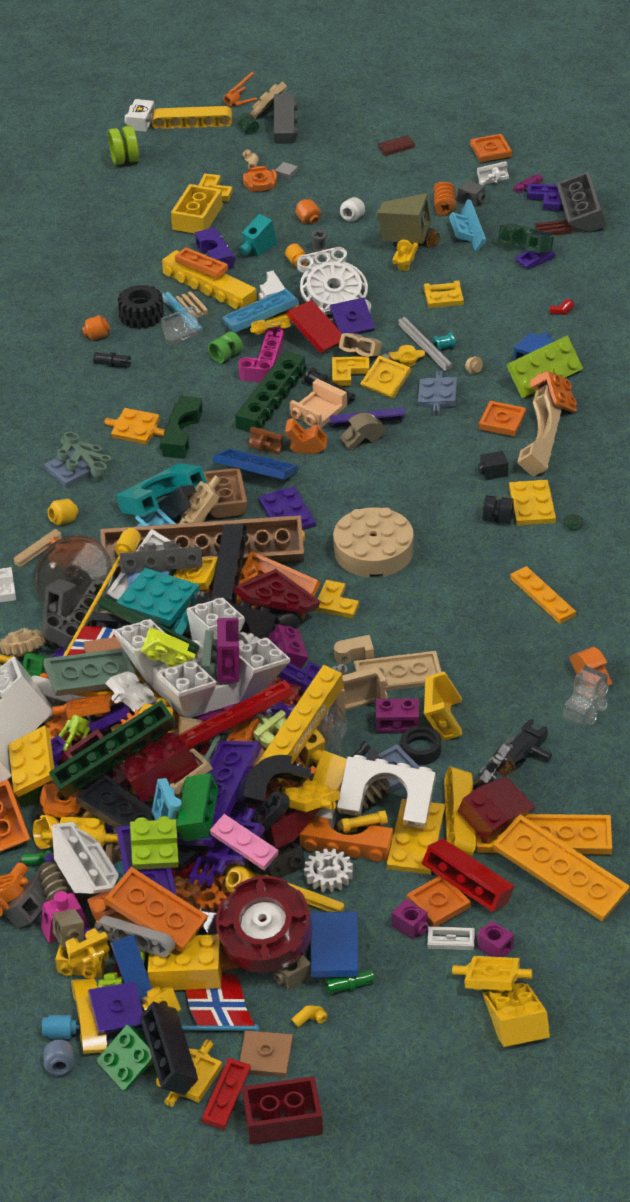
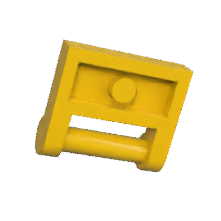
M459 280L453 281V283L435 285L426 283L423 285L428 308L464 305Z
M383 810L374 814L341 819L337 822V827L339 831L350 834L358 832V827L380 826L387 824L388 820L386 812Z

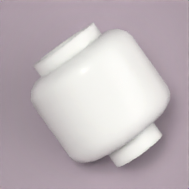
M355 197L346 200L340 207L342 218L348 222L357 221L365 213L364 203Z

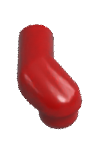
M566 299L559 306H550V315H567L574 308L573 300Z

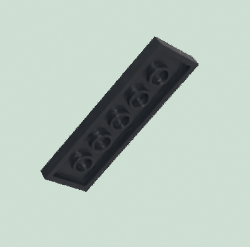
M107 775L102 776L76 797L78 805L115 829L116 827L128 826L130 822H135L137 818L141 817L148 819V821L155 820L152 813L153 805L147 801L142 802L138 795ZM177 845L179 867H175V869L179 871L184 869L202 854L208 846Z

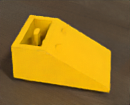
M516 983L512 991L499 992L497 990H489L482 993L498 1039L503 1047L550 1037L547 1011L528 983Z

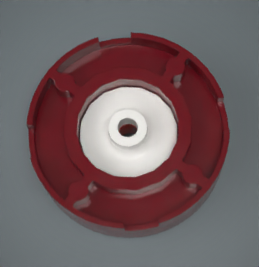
M273 876L254 877L237 884L234 887L235 891L226 900L223 898L216 915V928L226 955L237 966L256 973L276 972L292 965L308 948L313 932L312 918L302 892L289 885L286 880Z

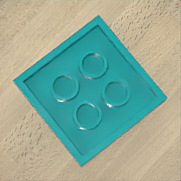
M144 568L116 602L156 623L171 627L191 602L193 593L197 594L200 588L199 584Z

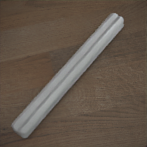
M406 317L398 320V325L444 371L452 369V363Z

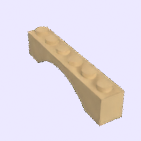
M548 383L535 392L533 400L538 420L536 440L520 451L517 462L531 476H536L539 473L542 474L548 469L562 408L555 406Z

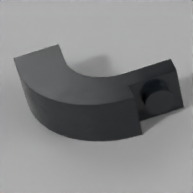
M290 755L267 757L244 775L238 787L236 802L258 807L265 802L267 784L270 779L280 778L302 784L310 778L311 769L304 768L302 764H291L292 756Z

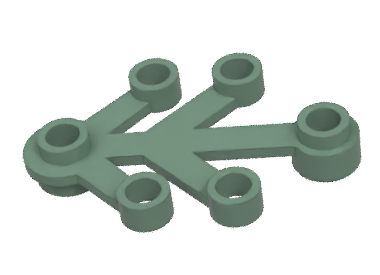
M74 432L64 433V436L61 438V443L64 445L61 449H58L56 457L59 460H67L66 468L69 470L77 469L78 461L81 457L91 468L92 476L102 478L106 474L107 466L110 465L111 457L101 454V446L80 441L78 434ZM73 449L75 452L73 453L71 458L68 459L69 450Z

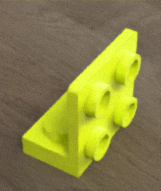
M152 627L148 629L141 653L146 654L149 659L160 660L166 663L168 667L192 661L196 654L187 651L188 643Z

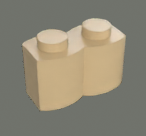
M354 333L342 334L339 343L340 349L346 352H357L367 357L379 356L382 342L378 339L364 338Z

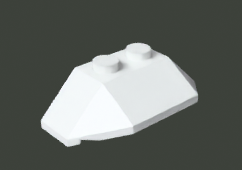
M73 822L53 824L54 860L74 893L94 894L111 891L119 874L99 842L85 831L78 829V826Z

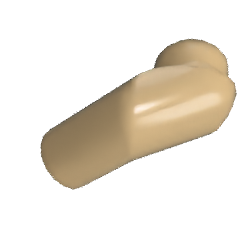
M245 150L243 157L249 163L248 169L256 167L259 161L258 156L255 153H251L250 150Z

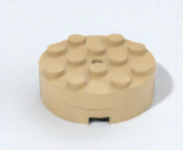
M389 508L355 509L341 518L334 528L335 559L343 569L352 574L362 577H370V574H383L384 577L402 570L412 559L413 528L404 516Z

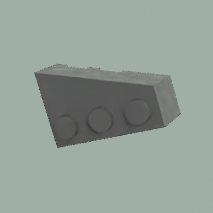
M274 94L275 143H295V137H298V127H295V124L298 123V114L295 113V110H298L297 100H294V94Z

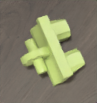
M282 709L273 717L270 714L266 716L257 714L255 716L260 722L257 729L253 732L255 737L253 742H259L260 745L268 748L275 737L274 734L278 733L286 721V713Z

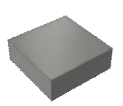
M283 162L275 172L277 176L290 179L298 171V166Z

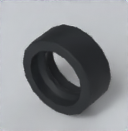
M428 726L410 727L401 736V748L417 765H427L436 761L441 755V736L439 732ZM415 740H427L434 744L433 747L427 750H415L408 745Z

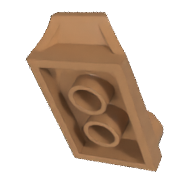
M239 468L203 472L207 484L214 475L221 479L215 487V493L220 498L217 505L209 511V516L221 518L239 516L246 512L247 500Z

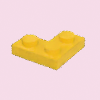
M204 174L198 185L222 190V201L229 202L233 193L232 187L219 185L221 182L220 175Z
M332 357V382L339 386H351V374H367L369 371V357Z
M326 580L318 596V600L321 601L319 608L314 611L353 619L359 607V601L342 597L346 589L345 583Z

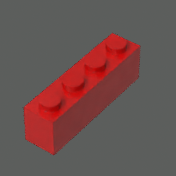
M444 838L428 846L421 863L492 912L499 910L509 902L515 887Z

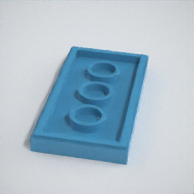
M284 289L222 317V320L231 331L236 333L251 326V323L255 321L265 320L299 305V302L290 291Z

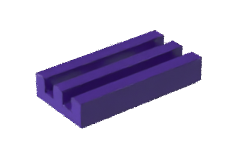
M198 856L190 874L189 883L194 884L195 880H199L198 884L203 885L204 881H208L207 886H212L216 877L214 869L218 862L210 861L206 856ZM202 862H206L202 873L198 874ZM211 863H214L213 866H212V869H211V871H210V874L207 875V873H208V871H209V868H210V866H211Z

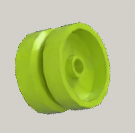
M123 126L121 133L117 128L108 129V144L114 165H123L125 157L129 163L138 162L139 150L133 126Z

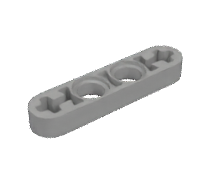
M103 916L95 924V929L99 933L105 932L109 941H116L133 934L139 950L167 957L175 949V942L172 937L156 930L110 916Z

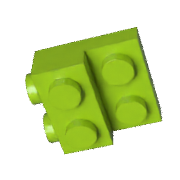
M162 816L158 820L148 821V819L141 817L137 818L135 822H130L132 867L134 869L179 867L176 819L171 820L170 817Z

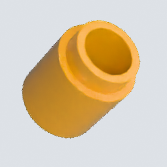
M291 244L285 250V256L294 267H297L298 258L306 255L298 244ZM302 262L301 265L306 266L308 262Z

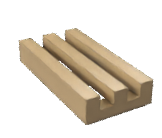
M191 291L188 292V296L182 294V298L179 296L175 297L194 319L208 315V309Z

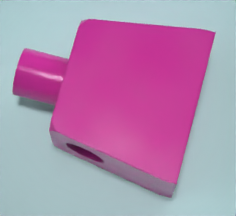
M59 891L55 893L53 900L45 902L42 906L41 929L49 944L58 941L53 934V913L75 909L83 920L84 927L89 928L82 908L73 893L67 894L64 891Z

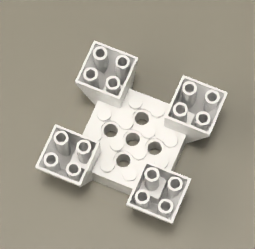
M217 598L213 601L187 608L192 641L196 642L200 649L194 660L181 665L168 667L166 663L160 660H151L146 654L141 653L149 628L152 627L165 633L151 619L123 626L122 628L115 629L113 632L141 677L162 698L166 699L173 709L182 717L187 718L196 717L209 711L242 702L264 691L290 663V658L268 638L239 646V682H218L217 652L214 676H210L201 668L205 630L214 631V639H217V618H238L239 633L245 621V617L224 598Z

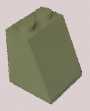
M419 194L382 202L380 209L376 213L377 220L380 223L379 234L382 235V241L399 242L400 240H408L410 243L424 242L432 222L428 194Z

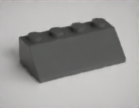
M589 171L556 183L569 225L589 232L607 226Z

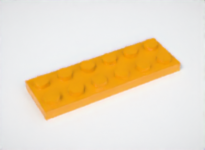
M528 814L525 816V818L580 854L612 855L610 815ZM477 833V853H498L492 849V846L500 835L486 843Z
M521 814L516 817L493 843V850L602 922L630 891L628 884Z

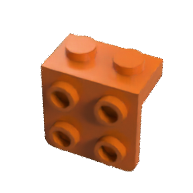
M546 371L539 373L530 380L531 387L537 390L548 383L555 406L571 413L577 411V402L572 395V385L568 379Z

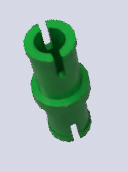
M371 969L358 972L357 977L325 980L327 993L330 995L344 990L354 991L356 987L374 984L373 972Z

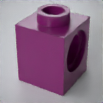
M407 899L391 913L392 927L411 939H415L419 934H424L428 928V912Z
M491 921L486 927H482L477 934V948L491 957H505L514 948V934L494 921Z

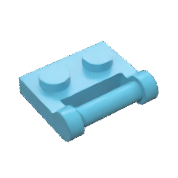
M166 778L158 779L152 807L155 820L162 816L170 817L171 820L176 819L182 802L179 798L175 797L174 789L170 787Z

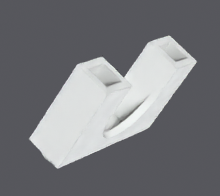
M361 755L347 758L340 799L337 805L338 813L361 816L364 796L368 787L379 779L390 778L400 782L408 793L403 817L404 825L426 829L436 780V774L432 772V769L427 767H419V769L410 768V765L405 763H397V765L388 764V761L383 759L370 761Z

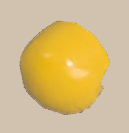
M41 815V819L35 820L33 823V839L39 849L52 848L53 840H42L43 830L52 831L53 824H59L60 822L55 816Z

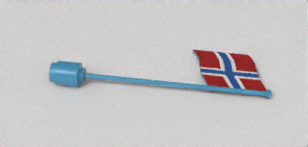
M234 973L221 974V988L185 990L189 1010L197 1026H182L183 1030H247L259 1032V1025H254L246 1009L242 988ZM49 1015V1017H43L42 1036L48 1037V1039H72V1034H76L77 1030H81L80 1025H77V1020H73L72 1015Z

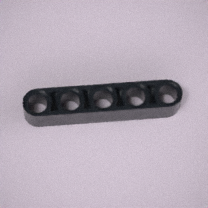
M224 524L212 591V598L214 599L222 596L232 599L231 603L236 604L237 594L234 591L236 586L239 585L247 537L245 524Z

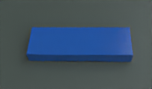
M132 934L110 943L123 982H135L142 1005L141 998L147 996L146 992L152 988L135 937Z

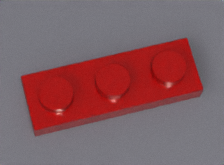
M232 1058L227 1059L202 1116L203 1124L222 1130L226 1129L242 1092V1086L245 1085L250 1074V1064Z

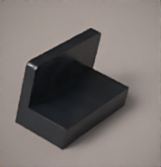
M194 485L178 487L158 503L160 510L174 521L191 508L188 498L197 492Z

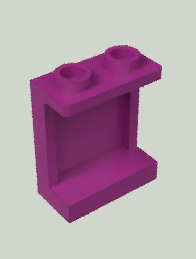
M217 618L218 682H239L238 618Z

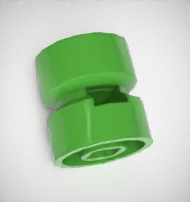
M229 331L209 343L208 350L212 359L222 364L242 352L243 344L236 333Z

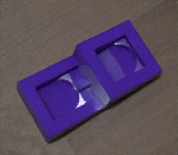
M543 244L534 251L526 250L515 259L526 269H531L554 259L555 252Z

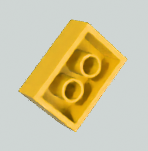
M189 184L171 211L172 230L195 234L197 231L209 229L223 207L222 190Z
M218 934L195 935L182 952L174 949L167 957L149 953L148 978L152 989L155 987H160V989L171 987L173 990L221 988L222 947Z

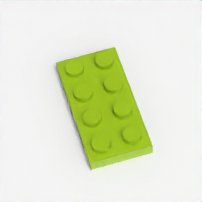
M568 335L506 364L522 398L537 391V389L531 387L530 380L539 373L550 371L565 378L583 369Z

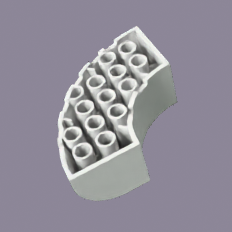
M15 656L0 667V782L9 780L12 776L8 744L33 732L42 723L49 721L53 714L52 706L47 697Z

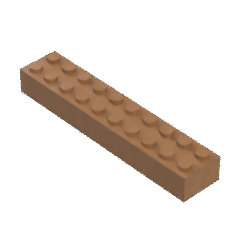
M301 515L100 529L104 574H109L119 556L115 551V545L123 531L128 528H133L140 533V544L150 530L153 529L170 541H175L176 544L180 543L182 548L200 546L202 558L218 557L224 524H245L247 537L242 565H245L251 551L276 562L304 561ZM120 563L116 568L114 574L121 573Z

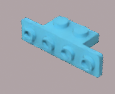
M468 199L461 210V215L452 212L449 219L455 236L459 240L470 241L474 251L479 252L480 248L484 246L486 238L473 203Z

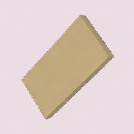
M436 651L354 661L355 672L378 666L381 673L385 674L388 685L385 686L386 691L425 686V677L441 673Z

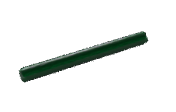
M102 596L98 601L100 608L132 624L149 620L105 596ZM154 622L166 634L188 643L187 651L197 654L200 646L196 642Z

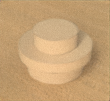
M476 356L470 357L465 364L466 370L472 375L480 372L483 366L482 359Z

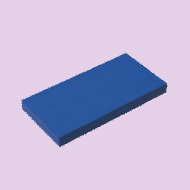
M230 448L213 456V462L283 480L296 474L299 467L298 465Z
M357 912L311 913L313 924L311 977H357Z

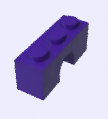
M215 227L195 232L196 247L201 254L207 253V256L228 264V270L234 268V262L236 261L234 252L229 250L227 242L223 241L221 233H218Z

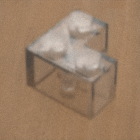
M585 665L574 679V693L563 706L562 720L584 730L589 724H593L599 711H604L608 703L606 699V693L609 688L607 684L608 675Z

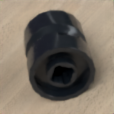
M486 495L483 506V520L494 522L498 519L501 523L511 524L514 498L502 497L499 500L497 496Z

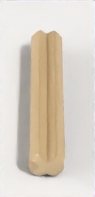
M57 529L52 530L15 556L14 564L18 567L25 565L52 546L50 544L51 538L56 537L60 540L62 538L61 532Z

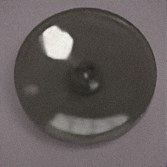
M74 535L59 539L45 549L36 563L34 570L36 592L44 602L46 586L54 581L62 579L75 584V603L70 611L72 613L93 581L106 580L113 567L111 557L106 549L93 538ZM111 577V579H110V581H109V583H108V585H107V586H108V589H109V587H110V584H111V581H112V577Z

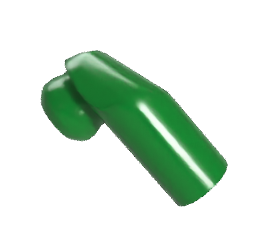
M48 850L45 853L23 854L22 863L25 865H42L45 863L47 853H54V851Z

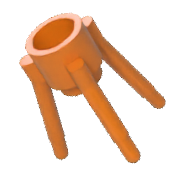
M251 72L233 89L229 90V93L224 95L223 99L227 105L238 107L239 105L258 100V98H251L239 101L241 99L239 93L246 89L245 87L239 88L254 75V72Z

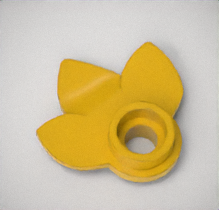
M403 345L399 347V351L389 352L388 355L392 360H399L402 365L409 367L415 365L418 358L424 357L425 351L415 350V347L411 345Z

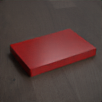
M313 300L290 309L286 313L289 319L321 354L339 346L342 333Z

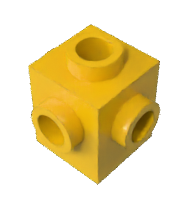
M155 987L146 992L147 996L141 998L143 1013L153 1001L176 1008L177 1011L181 1010L174 990L171 987L162 989Z

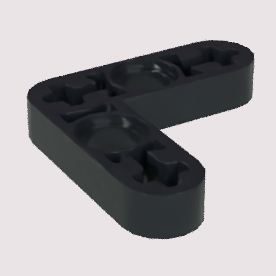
M276 791L257 808L251 822L263 825L265 830L260 838L266 841L264 833L288 809L290 804L288 795ZM248 860L251 870L262 876L270 872L273 864L272 861L264 871Z

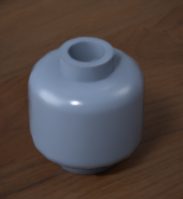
M54 1040L46 1045L43 1051V1063L46 1071L55 1076H62L68 1074L73 1069L75 1054L73 1046L69 1042Z

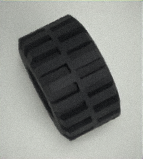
M137 285L124 289L118 296L120 321L125 326L130 325V328L133 329L134 327H137V329L145 327L147 329L150 325L153 327L156 326V323L159 324L164 317L163 297L160 290L148 285Z

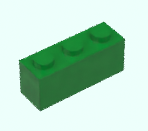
M211 773L189 776L185 779L184 787H182L181 808L178 819H176L177 832L181 834L184 841L210 838V829L212 828L219 789Z

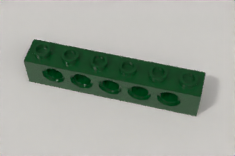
M284 351L235 414L236 429L250 432L251 427L264 428L267 419L271 418L274 410L281 406L283 398L290 394L293 385L296 386L300 376L306 373L305 356Z
M160 700L48 773L63 796L67 798L178 727L163 701Z

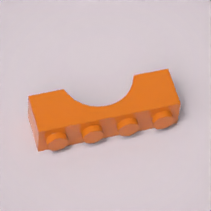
M315 816L299 834L300 846L307 851L316 850L324 852V849H327L328 852H332L333 849H336L337 854L343 851L344 855L351 858L360 857L371 859L375 862H387L393 839V828L370 825L369 828L359 834L345 835L333 830L327 818Z

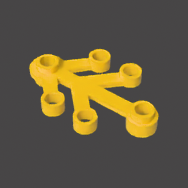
M290 309L285 310V312L276 317L272 316L265 320L251 323V332L259 335L265 333L266 329L279 325L280 328L290 327V319L286 315Z

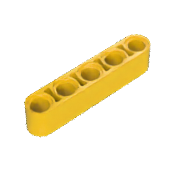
M228 106L155 109L152 113V126L155 129H172L175 127L201 128L207 126L229 127L232 124V110Z
M449 767L444 778L447 841L469 856H472L476 847V831L457 812L462 799L473 791L472 773Z

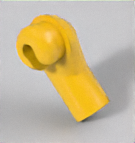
M307 1005L291 1020L300 1028L307 1020H317L318 1023H324L328 1015L320 1006Z

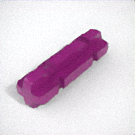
M536 174L515 184L514 192L520 194L528 189V184L542 183L543 176Z

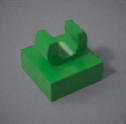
M27 652L24 655L23 667L31 676H40L41 673H45L43 663L47 657Z

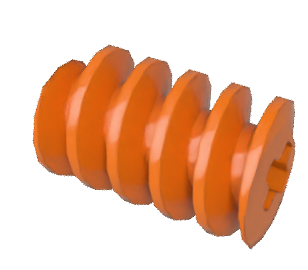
M438 182L434 185L435 212L439 216L451 214L456 209L455 187L452 183Z

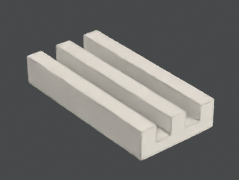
M428 927V949L474 950V928ZM433 934H436V935H446V937H444V936H433ZM456 935H467L470 937H456Z

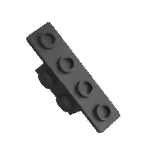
M175 541L164 542V545L145 543L143 546H140V551L120 553L121 573L142 572L144 568L159 571L202 567L201 547L181 548L180 543L176 544Z

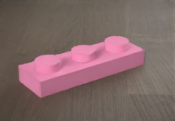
M225 814L210 829L212 836L264 871L278 855V849Z

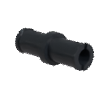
M94 352L93 355L96 358L93 359L94 363L108 364L110 367L114 365L130 367L131 362L128 361L131 360V356L116 355L114 352L109 354Z

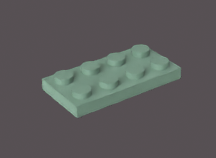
M124 649L45 658L43 663L55 696L110 689L105 684L110 677L127 671L135 674Z

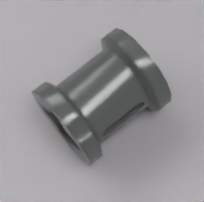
M322 230L313 231L311 234L313 239L312 250L315 252L326 250L325 239L327 233Z

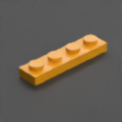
M527 566L510 574V579L559 624L576 616V611Z

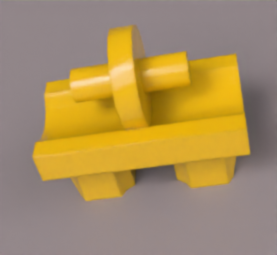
M400 240L398 242L397 251L392 262L398 265L399 270H409L410 264L415 258L418 243L411 244L408 240Z
M94 928L87 931L85 941L81 943L76 938L67 940L65 945L71 968L90 962L93 967L99 966V958L105 956V953L110 951L107 943V934L105 932L99 933Z

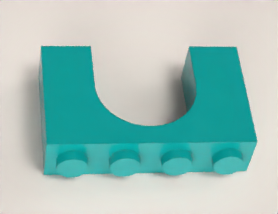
M178 463L115 495L122 513L144 517L160 509L156 500L157 497L173 492L180 486L194 485L196 488L200 481L207 484L201 466Z

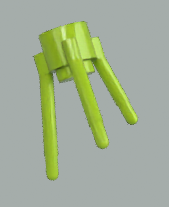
M73 715L71 720L68 719L65 727L59 733L61 738H63L67 731L70 733L63 751L68 749L75 735L80 737L82 733V739L88 735L90 728L87 725L89 721L77 715Z

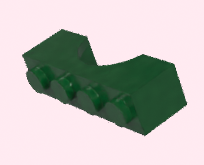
M180 396L178 403L174 404V413L169 417V426L165 427L164 438L160 440L159 447L162 450L163 457L186 458L190 447L189 434L182 431V429L199 423L203 413L202 398Z

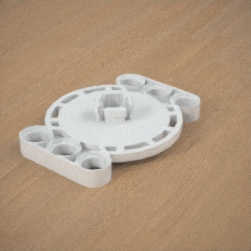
M335 247L302 255L297 261L298 270L304 273L300 282V292L305 303L313 300L325 315H332L329 309L330 304L363 297L366 299L367 280L357 267L346 263L347 251L344 248ZM335 254H342L343 257H342V258H336L334 255H335ZM325 258L327 261L319 262L318 259ZM308 262L310 265L302 266L301 263ZM361 289H365L363 295L361 294ZM365 300L369 312L371 313V303L368 300Z

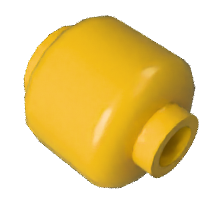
M70 499L53 501L48 508V517L56 525L73 523L78 515V507Z
M233 867L225 878L226 889L232 893L235 891L234 887L237 884L258 876L246 867Z

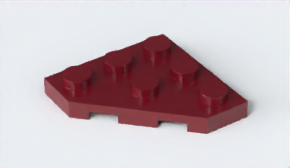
M277 569L237 585L234 591L235 594L249 604L303 614L319 608L321 602Z

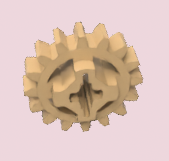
M23 628L10 632L8 636H5L6 638L1 639L0 649L2 654L23 656L27 652H35L39 648L38 646H43L45 639L41 631Z

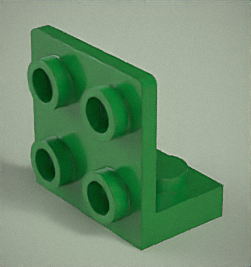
M128 1024L97 1058V1063L124 1091L132 1086L148 1066L152 1067L154 1065L146 1036Z

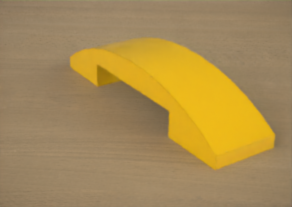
M71 980L73 998L76 1001L81 1029L80 1039L83 1054L103 1053L107 1048L106 1034L98 1035L88 996L89 989L98 988L96 980Z

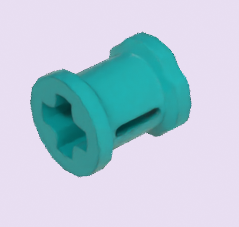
M449 332L445 336H434L433 345L439 351L446 348L453 349L456 346L454 335Z

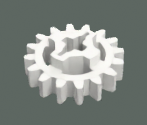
M324 849V853L315 851V857L309 855V861L305 862L304 877L307 878V883H313V889L321 887V892H324L326 888L333 892L335 887L342 890V884L348 886L349 879L353 878V863H350V857L344 858L343 851L339 854L336 853V849H333L332 852Z

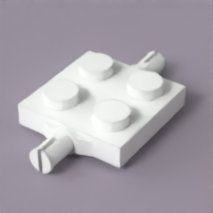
M129 671L110 677L105 683L115 693L112 696V701L114 703L123 702L134 712L135 709L140 711L144 704L154 705L157 699L150 690V685H147L148 683L141 684L139 678Z

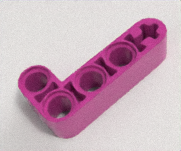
M280 326L268 328L258 358L246 357L239 360V378L241 380L250 382H261L281 356L284 347L283 328H280Z

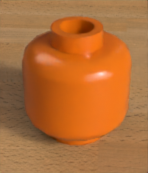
M304 199L297 204L296 215L303 224H315L319 221L321 210L313 200Z
M97 315L85 320V327H82L85 337L96 341L108 336L110 326L106 317L103 318L101 315Z

